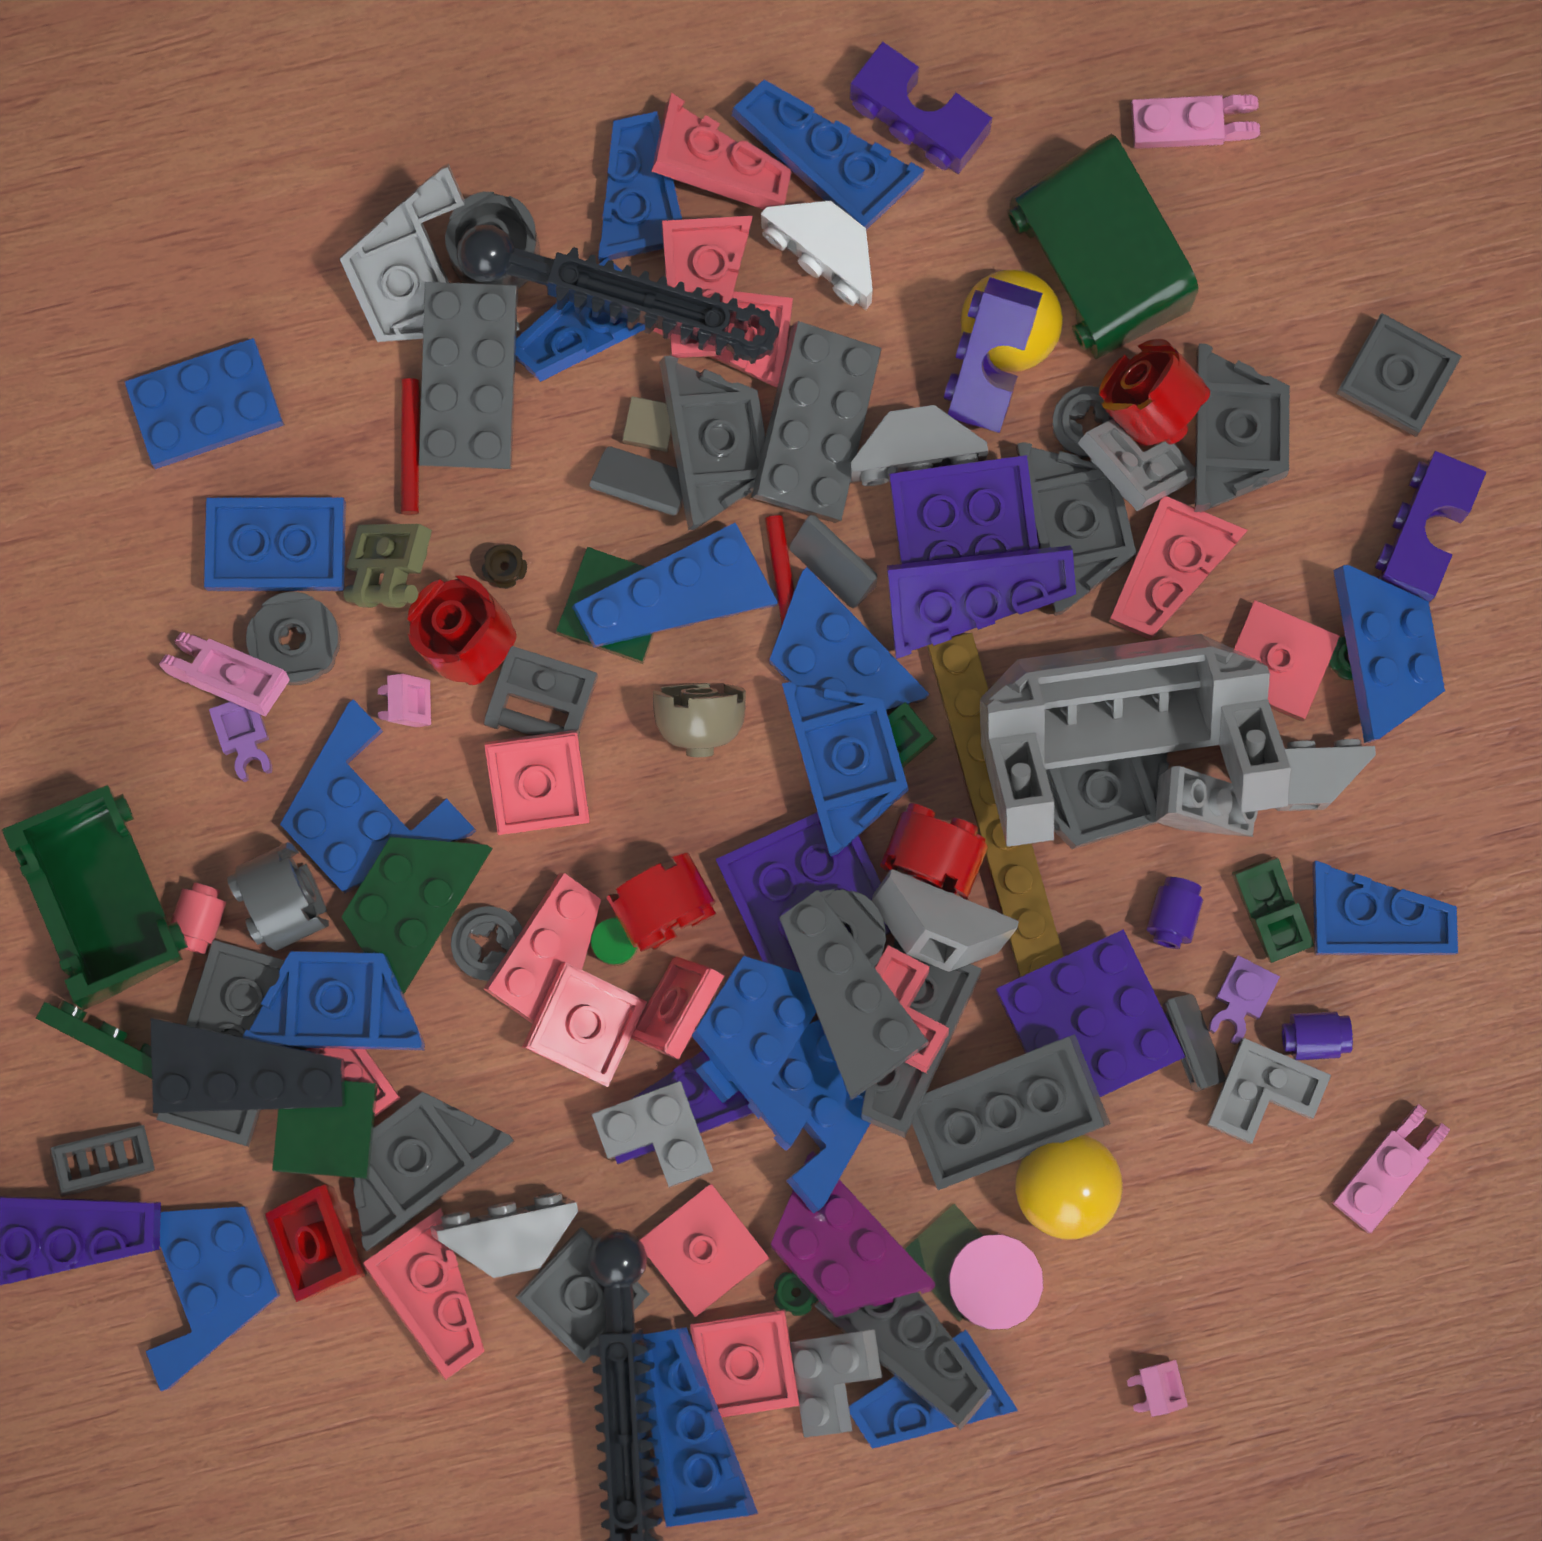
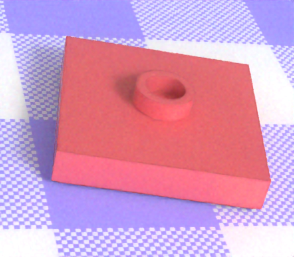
M1254 600L1234 649L1268 666L1270 672L1268 701L1271 709L1303 722L1307 717L1340 636Z
M577 730L485 742L498 835L590 823Z
M677 956L673 957L644 1009L631 1038L646 1047L679 1059L724 975L707 966Z
M561 962L522 1047L594 1082L609 1087L647 1001L567 962Z
M712 1184L708 1185L640 1239L649 1259L694 1317L701 1314L770 1259Z
M785 1309L690 1325L693 1345L721 1418L800 1405Z

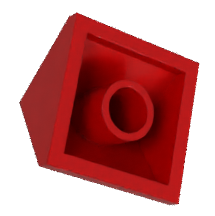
M329 1185L316 1187L265 1213L296 1302L366 1276L334 1187Z

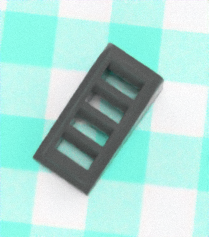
M144 1125L50 1148V1157L60 1197L81 1193L155 1171ZM132 1140L138 1163L132 1166L128 1164L123 1142ZM111 1145L114 1147L119 1169L110 1171L105 1147ZM94 1150L100 1174L91 1176L86 1152ZM76 1156L80 1179L72 1180L67 1161L68 1157Z

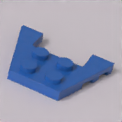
M354 699L345 708L280 823L344 894L360 887L390 837L455 842L459 839L463 840L476 832L475 828L447 798L413 830H409L349 766V763L383 731Z
M743 956L703 1015L692 1037L727 1081H733L749 1101L747 1106L758 1119L762 1118L776 1135L774 1137L775 1141L781 1148L787 1151L796 1140L812 1111L775 1087L772 1082L816 1014V1009L801 973Z
M820 1020L812 1022L807 1026L772 1082L775 1087L812 1111L803 1128L819 1146L820 1151L786 1180L812 1213L819 1211L825 1205L871 1124L861 1119L866 1090L851 1100ZM711 1060L696 1069L697 1073L722 1103L739 1090L733 1081H727Z
M248 1207L161 1212L160 1247L192 1331L187 1335L146 1351L160 1391L172 1388L185 1374L196 1365H199L211 1355V1352L230 1336L237 1333L280 1296Z

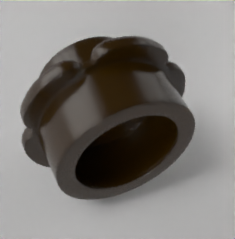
M511 544L496 545L490 548L484 556L485 564L482 566L485 579L490 583H496L498 588L508 589L514 587L516 581L523 579L527 572V562L522 559V551ZM506 562L509 564V568L502 570L500 565Z

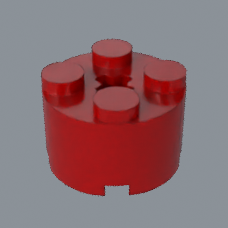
M1152 339L1138 345L1142 352L1131 359L1124 354L1112 365L1101 382L1099 395L1104 399V403H1101L1103 408L1134 442L1140 445H1154L1165 441L1171 445L1179 442L1188 431L1187 424L1209 399L1211 390L1169 341Z
M460 575L455 576L457 579L443 582L441 579L436 580L420 591L417 600L409 608L407 620L410 622L409 641L414 649L444 678L455 682H465L468 685L480 684L486 679L487 675L498 668L504 661L510 648L516 641L517 634L512 625L511 618L499 602L476 579Z
M909 803L907 811L900 814L880 866L888 873L891 869L897 871V868L907 872V875L954 894L958 892L961 898L967 900L988 849V845L985 843L986 839L978 835L979 828L968 821L952 818L949 824L934 818L935 812L919 804Z
M688 852L673 857L676 864L672 867L665 869L659 863L616 888L618 894H609L606 897L632 946L639 947L641 952L651 947L653 950H656L676 939L677 935L674 930L678 927L680 929L689 925L696 927L716 915L713 908L716 902Z

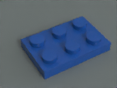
M254 338L125 381L151 464L155 469L284 426Z
M344 497L206 498L204 588L207 591H344L346 501Z

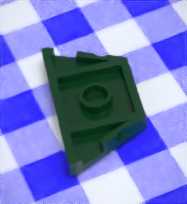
M390 837L342 915V919L364 953H383L387 956L403 995L493 850L492 847L484 844Z

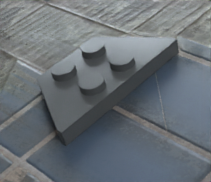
M1199 343L1197 349V373L1209 387L1211 393L1209 399L1196 413L1195 512L1206 511L1286 478L1289 472L1290 386L1271 376L1258 374L1253 367L1239 360L1234 364L1212 353L1213 347Z
M670 355L664 356L659 363L688 530H695L753 492L766 436L758 391L738 382H727L721 375L706 369L698 372L678 364L679 358Z
M1025 442L1017 443L1016 450L1018 456L1027 455L1039 549L1071 545L1073 549L1076 595L1052 603L1054 616L1063 614L1135 557L1136 549L1124 498L1108 477L1092 461L1081 460L1077 455L1061 451L1057 454L1033 448L1032 444Z
M1168 752L1046 769L1054 800V832L1071 849H1075L1157 824L1155 817L1159 776L1168 770Z
M424 1092L373 1129L369 1179L353 1178V1191L356 1208H358L362 1245L365 1250L371 1251L515 1142L513 1138Z

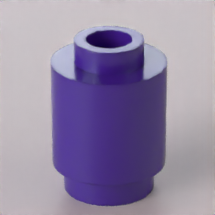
M1166 877L1164 886L1158 887L1146 929L1147 932L1154 935V943L1166 948L1180 949L1181 943L1189 944L1192 942L1203 903V898L1200 897L1202 887L1199 884L1179 877Z
M1337 1011L1291 1014L1290 1023L1282 1024L1284 1052L1291 1051L1292 1057L1295 1060L1340 1058L1341 1053H1351L1353 1033L1349 1015L1339 1016Z

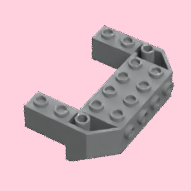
M1203 634L1017 659L980 698L981 747L1006 846L1054 840V800L1046 769L1220 745L1241 813L1288 806L1291 766L1268 701L1270 678L1268 666Z

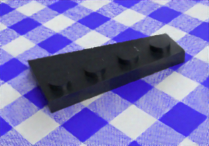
M151 1018L153 1113L345 1106L344 1058Z

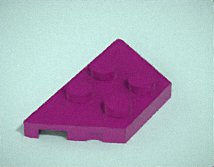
M814 1151L807 1155L804 1164L816 1155ZM840 1179L825 1205L815 1213L811 1212L794 1190L792 1191L772 1239L771 1247L834 1317L857 1312L859 1308L871 1305L875 1307L893 1302V1298L915 1292L927 1293L935 1288V1282Z

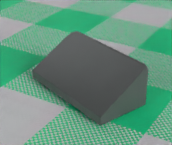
M612 446L607 447L603 452L589 485L592 487L591 489L673 516L684 505L678 468Z
M810 515L805 520L790 544L791 552L849 607L856 608L876 588L877 574L815 515Z
M1188 994L1167 1000L1162 1004V1009L1185 1054V1058L1181 1059L1192 1091L1198 1092L1223 1083L1226 1076L1195 996Z

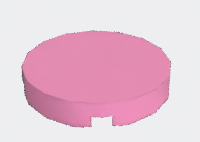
M1005 1235L982 1236L965 1244L954 1257L948 1274L950 1295L957 1311L970 1323L990 1330L1009 1329L1025 1321L1038 1306L1043 1291L1042 1269L1034 1253L1021 1241Z

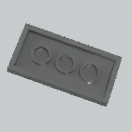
M425 282L420 466L512 469L518 286Z
M800 321L792 324L751 498L803 514L815 515L817 518L837 523L842 521L851 482L850 463L858 452L881 353L880 347Z
M213 940L186 1025L234 1036H243L246 1029L250 1030L263 1006L261 1002L269 988L277 982L279 970L285 960ZM260 1110L158 1113L156 1120L249 1147Z
M1076 1035L1066 1037L926 1093L912 1122L937 1190L1024 1158L1043 1145L1055 1142L1063 1143L1110 1124Z

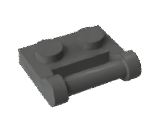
M512 646L504 660L486 713L484 725L495 729L503 726L532 736L577 730L579 738L580 729L598 674ZM509 696L569 714L565 727L507 709L506 705Z

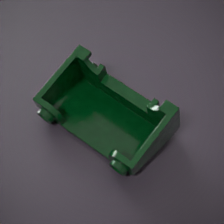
M1110 134L1094 142L1011 198V209L1007 210V214L1013 228L1019 235L1025 232L1029 238L1036 237L1077 310V324L1072 326L1074 336L1083 350L1090 349L1095 360L1191 311L1198 293V282L1194 271L1124 147L1115 135Z
M108 785L1 829L10 851L15 852L23 877L30 886L60 958L59 964L62 971L70 976L64 981L71 998L82 1010L100 1004L181 961L183 957L180 950L188 947L178 922L169 924L128 828L127 822L134 820L124 794L115 797Z

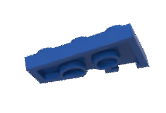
M657 111L613 121L602 235L598 255L599 263L606 257L614 260L663 249L662 221L682 220L673 179L652 172L661 130Z
M606 257L599 265L604 266L610 259ZM614 263V269H615V270H618V271H622V270ZM568 301L562 310L557 309L556 302L516 338V360L541 382L645 330V324L637 322L631 329L628 328L627 319L620 317L615 323H611L609 313L602 312L595 318L592 316V308L585 306L578 314L574 311L573 302Z
M1316 860L1312 863L1315 955H1456L1458 953L1457 906L1405 889L1393 888L1372 881L1371 878L1359 874H1350Z
M965 1329L954 1336L952 1339L992 1393L966 1424L1018 1411L967 1330ZM893 1376L849 1405L850 1415L872 1449L956 1427L896 1376Z

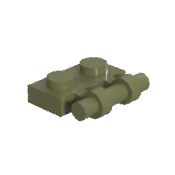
M421 524L358 525L347 568L357 572L354 585H348L344 589L345 600L348 603H355L362 608H373L379 603L389 608H401L407 603H414L418 598V590L414 585H406L408 574H421L432 530ZM384 574L381 585H379L378 582L380 575Z

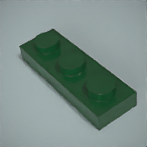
M64 1000L60 1002L58 1007L44 1002L36 1019L152 1079L151 1045L144 1042L141 1049L138 1050L124 1042L128 1033L104 1021L99 1029L83 1021L87 1014L84 1010Z

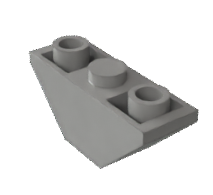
M935 405L890 411L851 461V482L862 481L863 486H876L887 483L891 473L986 461L988 455L987 442Z
M1359 739L1334 741V747L1316 748L1315 741H1293L1287 743L1288 749H1285L1291 766L1288 806L1275 809L1278 811L1325 810L1375 757V746H1362V740Z
M1172 766L1159 776L1156 823L1184 831L1253 837L1254 822L1258 811L1241 813L1232 783L1181 766Z
M893 869L889 871L872 896V902L879 909L885 923L906 955L948 972L997 954L1018 928L1019 921Z
M555 1192L534 1197L535 1205L516 1208V1202L495 1204L487 1207V1215L470 1218L468 1211L452 1213L441 1217L442 1224L430 1226L431 1235L493 1278L541 1268L578 1213L577 1202L569 1198L563 1199L561 1192Z

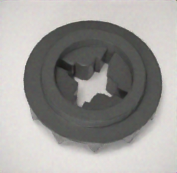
M1082 386L1069 391L1059 400L1053 413L1054 435L1064 450L1070 451L1080 458L1089 456L1078 444L1084 433H1082L1083 426L1076 423V418L1084 419L1090 406H1094L1095 422L1102 425L1113 419L1101 405V403H1104V399L1099 395V387Z
M491 906L476 908L464 915L454 928L451 939L453 957L460 969L474 979L489 981L506 954L501 951L499 953L491 951L487 957H484L481 963L482 956L480 954L482 947L476 943V940L471 938V935L478 938L479 936L487 938L491 932H494L495 927L499 926L496 931L498 934L496 941L508 952L523 929L519 921L504 909Z

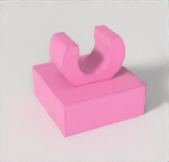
M406 674L387 676L388 685L379 687L378 695L388 697V711L378 712V718L412 727L430 726V680Z
M1176 1360L1140 1369L1141 1374L1127 1380L1128 1386L1139 1384L1144 1386L1147 1400L1133 1405L1136 1412L1150 1410L1151 1416L1154 1417L1188 1407Z

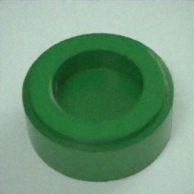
M618 918L602 921L594 929L591 937V945L596 957L601 962L610 966L626 964L635 956L638 947L632 946Z

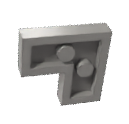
M1114 419L1086 432L1078 442L1091 461L1101 469L1119 490L1122 497L1136 511L1188 485L1195 478V467L1175 444L1169 445L1164 441L1143 452Z
M1243 1038L1238 1046L1206 1126L1252 1144L1269 1102L1308 1119H1313L1331 1075Z
M681 1081L592 1114L608 1159L653 1143L669 1188L713 1172Z
M875 1329L790 1342L804 1438L852 1431L845 1383L882 1378Z

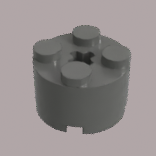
M480 192L464 199L465 205L453 210L445 234L446 248L456 275L463 283L516 285L520 288L528 280L509 274L493 282H478L469 277L459 266L456 256L457 246L467 230L479 224H490L504 230L512 239L515 248L540 255V245L535 223L530 212L523 203L511 196L494 194V192Z
M290 842L236 866L235 874L227 877L234 897L238 902L244 900L251 916L246 919V925L251 937L256 944L259 945L265 942L269 948L271 947L275 951L329 926V920L319 917L320 914L327 912L318 885L307 864L297 867L292 856L299 852Z

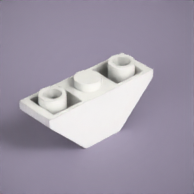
M832 201L765 208L761 213V228L764 230L762 234L766 240L781 251L787 248L799 257L797 260L799 265L811 276L819 278L822 275L835 285L833 291L844 302L851 306L857 303L867 310L872 304L873 289L866 228Z

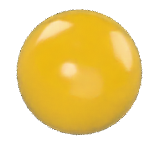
M1009 269L986 276L971 289L964 301L961 312L962 334L963 331L972 333L975 318L968 317L971 301L975 290L984 292L990 277L1041 292L1043 294L1025 350L1010 346H997L988 351L994 366L1004 372L1023 371L1038 365L1051 354L1060 338L1063 318L1056 294L1045 281L1026 271Z
M1085 1134L1063 1143H1049L1035 1149L1028 1156L1022 1158L1015 1181L1017 1200L1028 1221L1038 1230L1049 1236L1067 1240L1090 1236L1108 1224L1119 1207L1123 1190L1121 1171L1114 1156L1102 1143Z

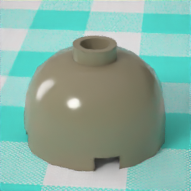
M691 683L661 687V692L653 691V712L657 728L661 735L672 745L686 748V755L689 757L713 756L714 748L727 745L738 735L744 723L746 690L742 687L724 684V693H718L717 689L710 688V683Z

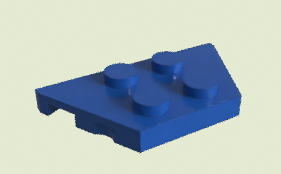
M1342 565L1333 571L1364 743H1371L1382 738L1445 691L1429 601L1350 565Z
M806 567L802 571L772 651L770 664L788 682L797 683L798 686L825 690L826 688L842 691L847 695H865L881 698L884 701L886 712L901 706L904 702L910 704L924 701L929 696V693Z
M786 682L782 686L830 856L838 855L909 790L884 701L876 697L865 695L853 696L847 695L842 691L826 688L825 690L798 686L797 683Z
M290 951L279 970L277 982L269 988L261 1004L263 1006L250 1030L246 1029L242 1036L293 1048L425 1051V1042L388 958L383 953Z

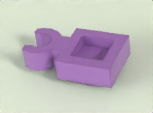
M233 702L209 709L223 753L225 755L234 752L238 753L235 760V771L238 777L243 782L249 781L246 766L252 760L261 761L262 768L266 774L272 773L270 758L262 750L258 749L257 746L259 743L270 740L261 714Z
M1238 955L1215 998L1227 1004L1225 1010L1213 1016L1210 1020L1208 1031L1214 1034L1219 1028L1221 1021H1230L1235 1027V1033L1230 1043L1235 1045L1240 1042L1246 1033L1245 1015L1247 1014L1256 1020L1260 1018L1280 976Z

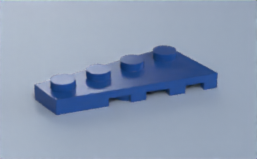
M766 80L759 83L733 107L732 116L824 201H832L864 226L866 230L923 177L925 170L912 162L909 165L891 156L889 149L876 142L871 145L850 133V127L837 120L832 123L816 114L814 107Z
M735 522L575 603L572 608L593 648L651 635L652 633L668 629H678L703 621L721 619L747 611L774 607L778 604V601Z
M687 1327L643 1334L644 1339L655 1342V1348L644 1354L645 1360L655 1363V1368L646 1372V1379L655 1382V1387L647 1391V1398L656 1401V1406L648 1410L649 1418L657 1421V1426L652 1428L651 1432L652 1438L658 1440V1445L654 1447L655 1458L659 1459L657 1471L658 1478H660V1491L666 1527L758 1514Z

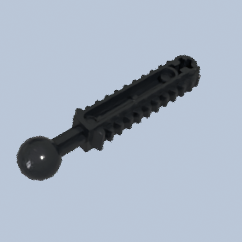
M479 224L467 230L457 246L456 256L459 266L466 275L478 282H493L509 274L547 286L548 295L556 297L557 309L562 310L567 302L570 301L574 303L575 313L579 314L586 306L592 308V316L595 318L602 312L609 313L611 323H615L622 317L627 319L628 328L631 329L637 322L645 324V333L647 334L658 328L662 330L663 338L667 340L673 333L680 335V342L683 345L691 338L698 341V349L703 350L708 344L715 346L716 355L721 356L725 349L730 350L733 353V360L736 361L742 359L755 364L756 360L762 359L766 355L770 356L774 350L775 339L779 334V327L775 326L774 320L770 317V311L755 308V304L750 303L747 308L742 309L738 307L736 298H732L728 304L720 302L719 293L715 292L709 299L702 296V288L697 287L693 293L685 291L683 282H679L675 288L667 286V278L664 276L657 282L651 281L647 271H644L637 277L632 275L631 266L628 265L622 271L614 269V263L611 260H608L604 266L596 264V256L592 254L585 261L579 259L578 248L573 247L567 255L557 252L555 259L547 258L515 248L512 239L504 230L490 224ZM729 323L734 324L731 333H728ZM749 327L757 329V335H755L753 341L744 339Z
M615 1228L604 1231L594 1239L589 1248L587 1258L591 1275L598 1283L605 1287L607 1331L599 1335L600 1344L590 1349V1354L600 1357L601 1364L593 1367V1373L601 1375L602 1383L594 1386V1392L602 1394L603 1402L595 1406V1411L602 1413L604 1416V1421L596 1425V1431L605 1434V1441L597 1444V1450L606 1453V1460L598 1464V1469L607 1472V1479L599 1483V1489L608 1492V1499L600 1503V1508L609 1511V1518L601 1522V1527L610 1530L609 1538L604 1541H663V1536L657 1535L654 1531V1527L662 1523V1517L653 1514V1508L661 1503V1498L652 1495V1488L660 1484V1478L651 1475V1469L659 1465V1459L650 1456V1449L658 1445V1440L649 1437V1430L657 1426V1421L648 1418V1410L656 1406V1401L647 1398V1391L655 1387V1382L646 1379V1372L655 1368V1363L645 1360L644 1354L655 1348V1342L644 1339L643 1328H635L633 1285L640 1280L646 1269L647 1254L643 1243L637 1236L627 1230ZM638 1524V1529L633 1531V1526Z

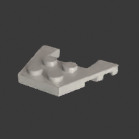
M449 164L437 170L340 257L342 266L377 342L423 339L425 282L449 283L423 225V222L465 205L464 197ZM517 321V330H516V331H518V330L520 329V325H519L518 321Z

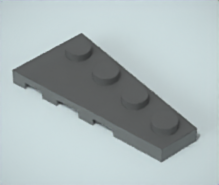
M919 1292L893 1298V1302L875 1307L871 1305L859 1308L857 1312L839 1317H834L820 1301L815 1305L818 1312L845 1334L875 1329L879 1362L958 1429L961 1430L992 1394L989 1387L951 1338Z

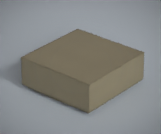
M632 396L622 439L623 444L668 452L672 433L667 404Z

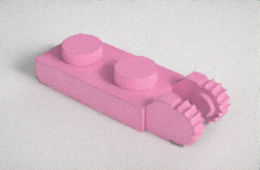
M1221 95L1132 100L1134 148L1222 145L1224 141L1255 139L1260 135V125L1257 122H1233L1224 125V114L1253 112L1258 108V98L1255 95H1231L1222 99Z
M181 632L178 635L175 644L184 653L195 657L193 663L191 664L169 654L165 655L159 663L162 670L170 676L178 678L185 683L188 682L190 685L263 716L268 714L290 681L286 671L212 639L206 641L185 632Z
M1420 1104L1410 1111L1395 1131H1389L1332 1202L1334 1206L1368 1234L1373 1232L1430 1161L1428 1157L1436 1150L1450 1131L1448 1127L1441 1123L1429 1132L1426 1140L1418 1150L1408 1143L1405 1138L1423 1121L1424 1115L1427 1112Z

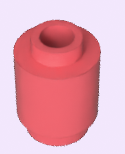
M193 883L191 890L181 889L171 923L178 922L188 945L185 950L205 955L208 944L212 945V941L215 940L227 903L218 899L220 890L199 883Z

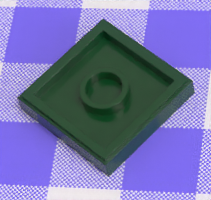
M587 547L558 624L557 635L593 647L572 606L646 567ZM654 633L595 648L643 664Z
M345 1081L344 1107L278 1109L272 1171L369 1179L378 1085L376 1083Z

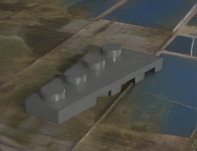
M818 890L779 917L851 1100L929 1045L928 1040Z
M895 938L893 948L906 954ZM918 960L930 966V969L910 1008L949 1028V1034L927 1073L904 1062L866 1089L862 1120L900 1137H906L981 976L982 969L977 966L968 964L948 972Z

